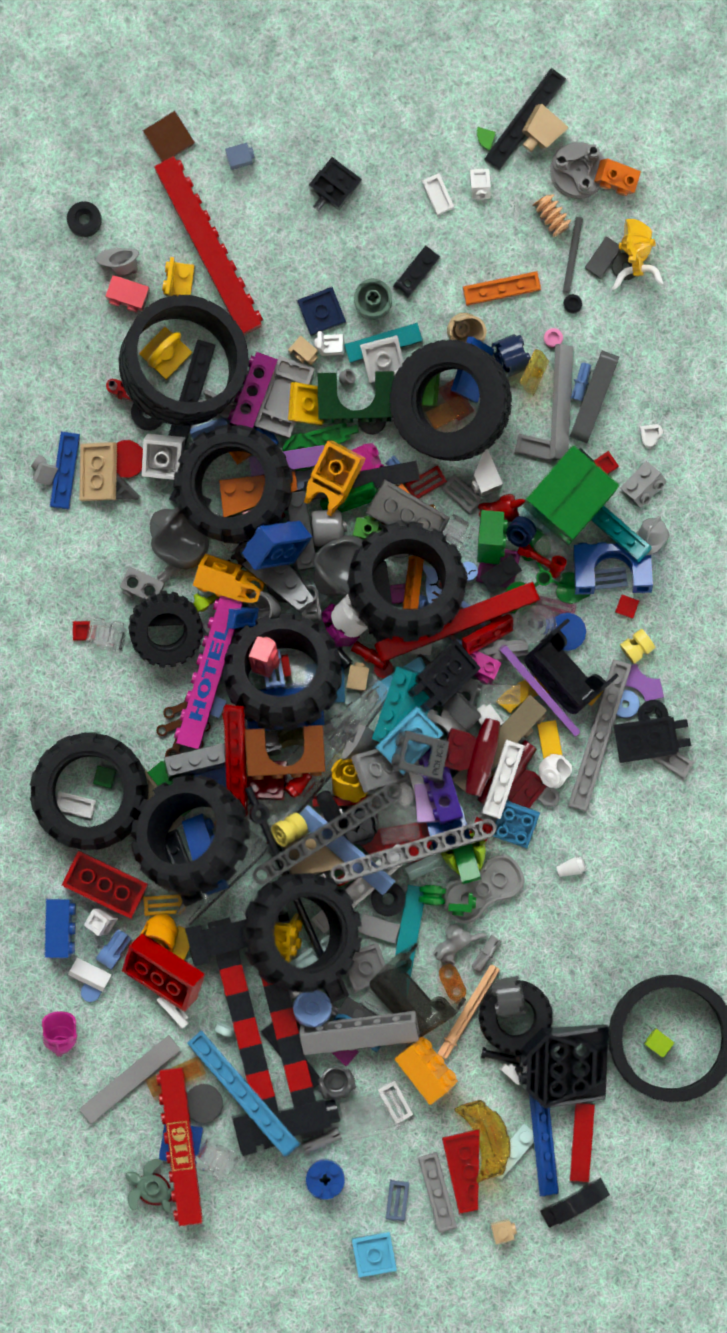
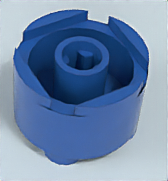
M320 1159L309 1167L306 1175V1185L313 1196L324 1200L336 1197L344 1187V1171L337 1162L331 1159ZM323 1174H327V1177L331 1178V1180H328V1184L320 1181L323 1178Z

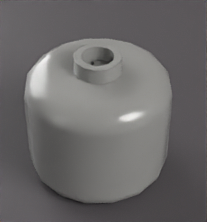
M338 509L332 516L327 515L328 510L313 511L311 513L312 539L315 546H324L332 540L342 538L344 532H347L346 520L343 521L342 514Z

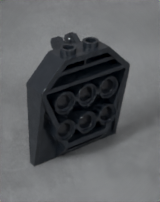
M602 1024L541 1028L522 1047V1054L517 1053L515 1055L516 1061L520 1063L515 1066V1071L519 1073V1084L543 1108L606 1099L609 1026ZM579 1045H582L580 1050H576ZM560 1046L558 1051L553 1052L556 1047ZM582 1063L579 1068L575 1069L578 1064ZM559 1065L556 1070H553L554 1066ZM577 1082H581L579 1086L575 1087ZM559 1083L556 1088H552L554 1084Z

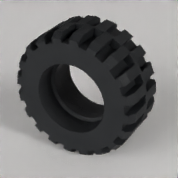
M161 591V594L157 595L152 593L149 598L146 599L144 597L140 600L141 604L134 607V613L130 615V625H128L133 648L138 652L139 656L143 660H147L149 664L153 666L159 664V667L165 668L166 665L176 667V663L181 662L183 664L187 662L186 658H192L195 655V650L199 649L201 645L200 640L203 639L202 620L193 603H190L185 596H179L176 592L169 594L167 591ZM160 614H175L183 622L184 632L179 640L173 644H156L148 635L149 623Z
M523 980L516 981L517 984L521 983L524 1000L531 1006L534 1013L533 1024L527 1032L520 1035H511L502 1030L498 1023L495 1008L498 999L497 996H493L492 988L484 996L479 1008V1023L485 1038L498 1050L509 1054H522V1047L541 1028H551L553 1024V1011L547 996L538 987Z

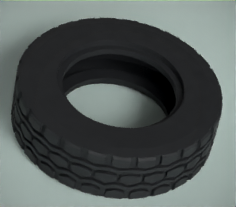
M450 339L428 343L422 346L421 349L418 348L411 353V356L405 359L395 374L396 377L395 380L393 379L392 391L390 393V411L395 427L411 447L429 457L444 461H460L478 456L495 444V441L500 438L508 424V417L511 415L512 391H510L509 380L506 378V373L502 366L489 353L475 345ZM451 369L464 370L473 377L480 393L478 411L473 420L460 430L453 432L437 431L429 424L423 412L422 398L424 390L431 379L439 373Z

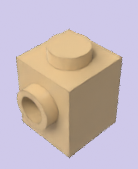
M509 1219L490 1223L495 1244L515 1240L514 1235L517 1234L515 1223H510Z

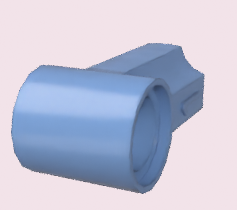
M118 929L109 943L102 948L96 960L112 970L132 938Z

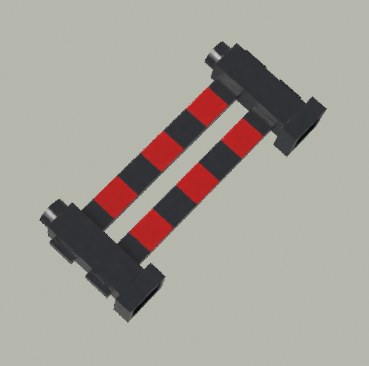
M280 912L276 923L289 924L288 912ZM245 916L246 919L231 923L230 917L207 923L209 929L201 930L200 925L186 928L185 933L187 934L194 966L210 963L209 957L216 956L247 1083L293 1136L301 1135L303 1140L325 1134L324 1128L331 1127L332 1123L340 1122L336 1101L333 1099L316 1101L289 991L281 990L278 986L269 984L261 978L293 1107L278 1110L238 949L247 947L246 941H242V926H246L247 916ZM247 1113L232 1116L242 1156L257 1153L256 1146L263 1145L264 1150L276 1147L253 1119L248 1117Z

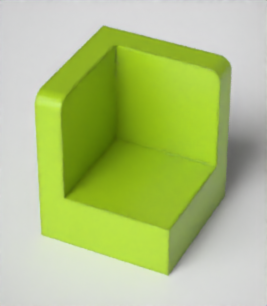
M656 1028L653 1029L644 1042L646 1046L661 1057H665L675 1043Z

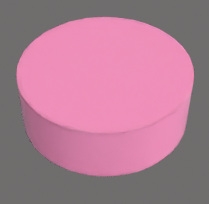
M551 328L545 332L544 342L548 347L555 348V344L562 343L563 335L560 330Z

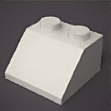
M488 449L483 452L471 483L474 493H479L480 497L501 489L503 484Z

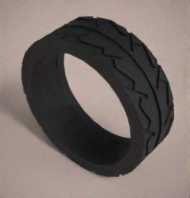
M173 295L153 302L136 317L121 344L118 361L123 387L137 407L148 416L156 420L159 419L163 423L174 426H189V424L197 425L211 420L231 403L246 378L249 357L247 343L242 330L236 321L233 320V317L222 307L210 300L208 302L204 298L193 295H178V297ZM171 319L188 320L210 331L220 342L228 360L229 376L225 389L214 398L193 403L177 401L157 391L148 382L139 364L137 346L142 332L155 323Z
M673 974L658 975L641 981L629 989L619 1000L610 1019L608 1044L615 1067L623 1079L633 1088L655 1100L684 1102L703 1096L714 1089L727 1075L726 1003L712 988L693 978ZM667 987H680L700 995L715 1012L721 1030L720 1051L711 1069L698 1081L680 1088H662L643 1081L628 1064L623 1050V1027L629 1012L647 994Z

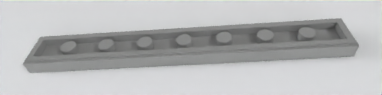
M615 659L612 661L606 682L616 673L619 677L603 690L568 804L570 807L587 812L632 666L631 664Z

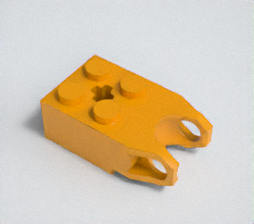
M327 441L307 483L304 503L310 504L318 493H325L329 499L327 515L332 516L337 508L345 502L366 458L334 441ZM336 464H341V470H338Z
M205 553L198 566L192 586L197 587L198 590L203 592H213L218 597L225 596L237 601L253 603L258 601L265 583L257 579L254 574L242 570L241 565ZM252 581H257V582H259V583H260V589H258V587H257L255 584L251 583V582H252ZM254 591L256 592L255 598H249L246 596V594H251Z

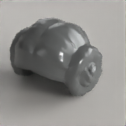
M340 1066L325 1070L322 1077L318 1079V1088L324 1099L339 1100L341 1097L345 1098L356 1088L352 1072Z

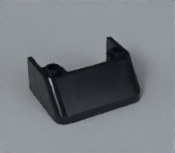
M567 618L525 656L524 661L529 670L570 714H577L619 675L616 673L606 682L598 674H592L590 677H587L563 650L567 645V639L560 630L570 622Z

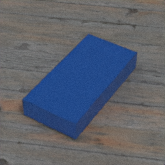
M259 608L229 609L227 628L238 629L244 628L246 625L254 627L256 625L255 620L258 619Z

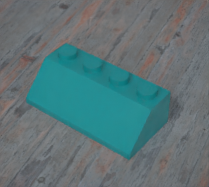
M396 666L372 737L373 740L381 742L416 706L426 716L428 715L429 711L424 712L420 706L429 699V696L423 690L413 698L407 693L416 684L415 677L420 672L407 667Z

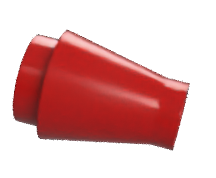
M302 773L303 777H294L288 781L284 790L294 799L297 796L300 797L312 779L309 773Z

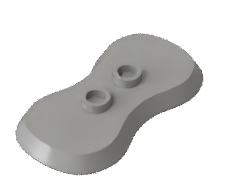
M508 855L491 857L479 871L481 880L463 884L461 879L450 882L445 887L447 889L446 894L442 895L446 899L443 905L448 914L459 923H470L478 919L492 903L516 896L524 886V876L521 868L513 858ZM468 893H473V897H476V909H472V912H464V916L452 915V911H448L449 903L468 904Z

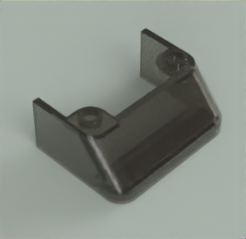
M415 942L392 958L371 979L370 988L393 1014L416 1011L419 1037H423L455 1017L466 999L463 997L450 1004L443 997L437 996L430 999L407 973L412 966V961L409 957L418 946Z

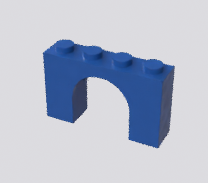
M582 542L574 545L575 594H594V569L601 561L606 559L621 560L629 567L632 575V593H652L651 555H645L638 562L617 543L607 544L606 542H599L597 544H588Z

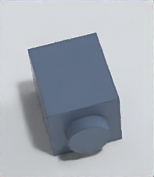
M247 143L225 149L231 170L253 164L252 159L255 158L252 147H248Z

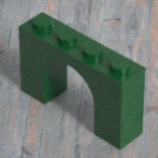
M394 371L375 372V397L372 403L362 410H350L339 401L337 394V372L317 373L318 419L323 420L324 424L334 423V420H342V423H353V419H361L362 423L372 422V419H380V422H392L390 393L392 391Z

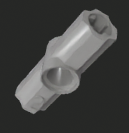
M527 639L498 640L478 650L496 660H507L505 655L499 650L503 644L516 657L526 656L529 653Z

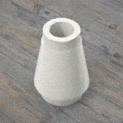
M575 856L556 866L560 877L579 875L586 871L582 856Z

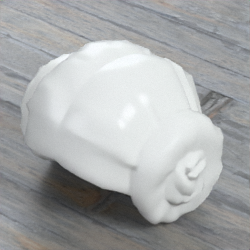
M551 754L543 759L539 765L542 783L549 788H559L572 773L570 762L564 756L558 754Z

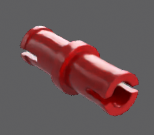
M356 641L351 648V652L356 653L364 658L365 662L372 663L383 671L390 662L388 660L381 663L376 650L373 648L369 649L359 641Z

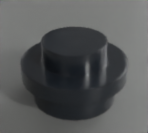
M575 294L568 295L563 302L564 309L571 314L579 312L582 308L581 298Z

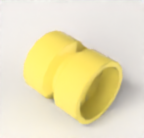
M643 629L634 633L632 639L628 638L620 644L621 649L633 664L641 660L643 654H649L656 648Z
M293 813L287 816L284 821L280 820L273 824L271 832L275 841L280 846L285 847L308 833V827L300 814Z

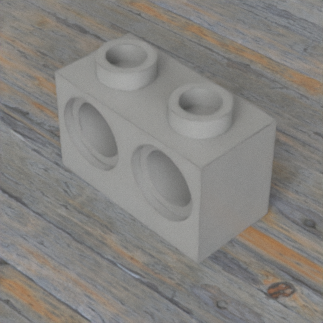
M129 566L120 588L123 589V594L131 598L135 595L142 600L144 597L146 599L149 598L145 595L146 588L154 587L156 595L161 594L165 583ZM132 578L138 580V585L135 588L128 587V581Z

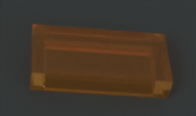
M459 395L426 412V415L433 428L438 429L467 414L468 410Z

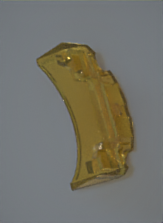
M482 1100L469 1102L454 1108L455 1112L461 1115L473 1130L480 1129L481 1167L476 1179L477 1183L503 1175L506 1170L507 1160L510 1157L511 1148L507 1128L496 1111H492Z

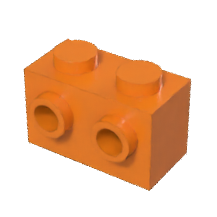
M606 158L600 160L594 182L600 184L599 187L610 190L611 188L616 190L617 194L627 196L628 194L635 193L641 171Z

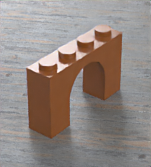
M323 725L303 726L304 753L298 762L288 766L279 765L268 756L265 728L246 729L248 776H252V780L264 779V775H271L272 779L283 778V774H291V778L303 777L302 773H310V776H322V772H326Z

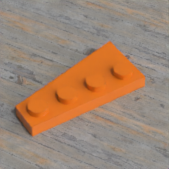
M295 471L292 472L293 483H291V493L298 491ZM265 475L219 480L223 517H230L255 507L264 491Z

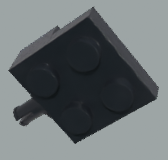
M331 157L309 184V188L319 197L313 208L320 211L326 202L340 210L362 179Z

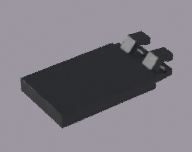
M455 639L415 677L416 684L407 693L413 698L423 690L429 696V699L420 708L427 712L435 705H444L481 667Z
M665 716L613 725L619 763L677 754L679 748L691 746L690 738L677 740L676 729L688 727L687 719L674 721V717Z

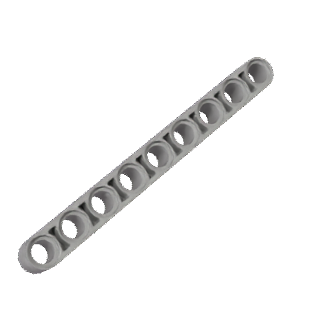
M489 819L341 863L332 868L330 878L337 884H341L482 841L494 835L496 824ZM482 825H490L492 832L490 834L484 833ZM465 830L473 832L472 839L464 837L463 833ZM453 836L455 844L448 845L445 842V837ZM427 842H435L437 845L436 850H429L426 845ZM416 847L418 855H409L408 848ZM390 853H398L400 860L398 862L391 861ZM373 858L380 859L381 866L379 868L372 866L371 860ZM360 864L363 867V871L355 873L352 866ZM337 869L342 870L344 878L337 879L334 876V871Z

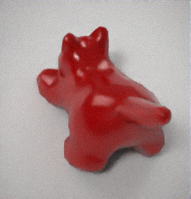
M505 494L495 502L479 504V517H481V510L504 512V519L512 522L516 517H519L520 514L517 507L522 506L525 500H515L513 494Z

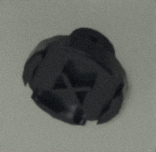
M357 808L355 815L362 818L366 815V812L363 808ZM376 814L343 834V836L355 845H365L371 842L378 832L379 822ZM343 818L341 827L347 828L349 821Z

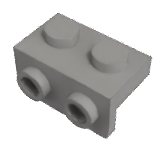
M646 461L620 489L639 508H642L664 487L667 481L660 471Z

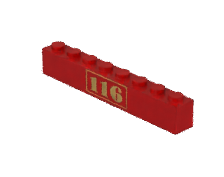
M184 1067L159 1070V1074H156L157 1085L161 1086L162 1094H159L160 1105L164 1106V1113H161L162 1124H166L167 1132L164 1133L165 1144L169 1145V1152H166L167 1163H171L172 1171H169L170 1183L174 1184V1191H171L172 1202H176L177 1210H174L175 1222L179 1223V1226L203 1223Z

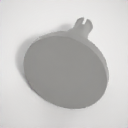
M573 142L563 146L556 152L550 165V176L554 186L560 193L570 198L583 199L594 195L601 189L599 187L600 184L594 182L600 160L605 158L601 154L599 147L596 148L597 145Z

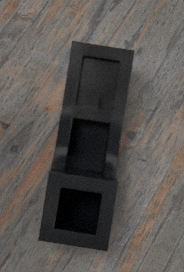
M598 1178L568 1197L541 1209L540 1212L550 1228L585 1212L608 1197L610 1193L602 1179Z

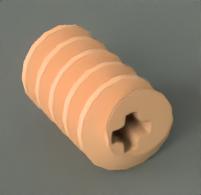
M551 194L542 197L532 206H538L536 212H542L540 215L541 219L547 218L544 224L550 225L548 230L555 231L553 237H556L569 228L568 225L571 219L564 220L567 213L560 214L563 207L556 208L559 201L552 202V198L555 195Z

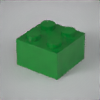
M481 510L477 549L478 563L500 564V557H504L507 520L504 519V512Z

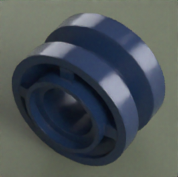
M519 516L507 528L506 536L513 545L526 547L536 535L537 529L530 519Z

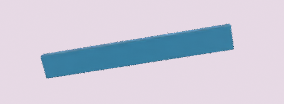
M202 1030L198 1032L187 1044L283 1156L287 1157L300 1143Z

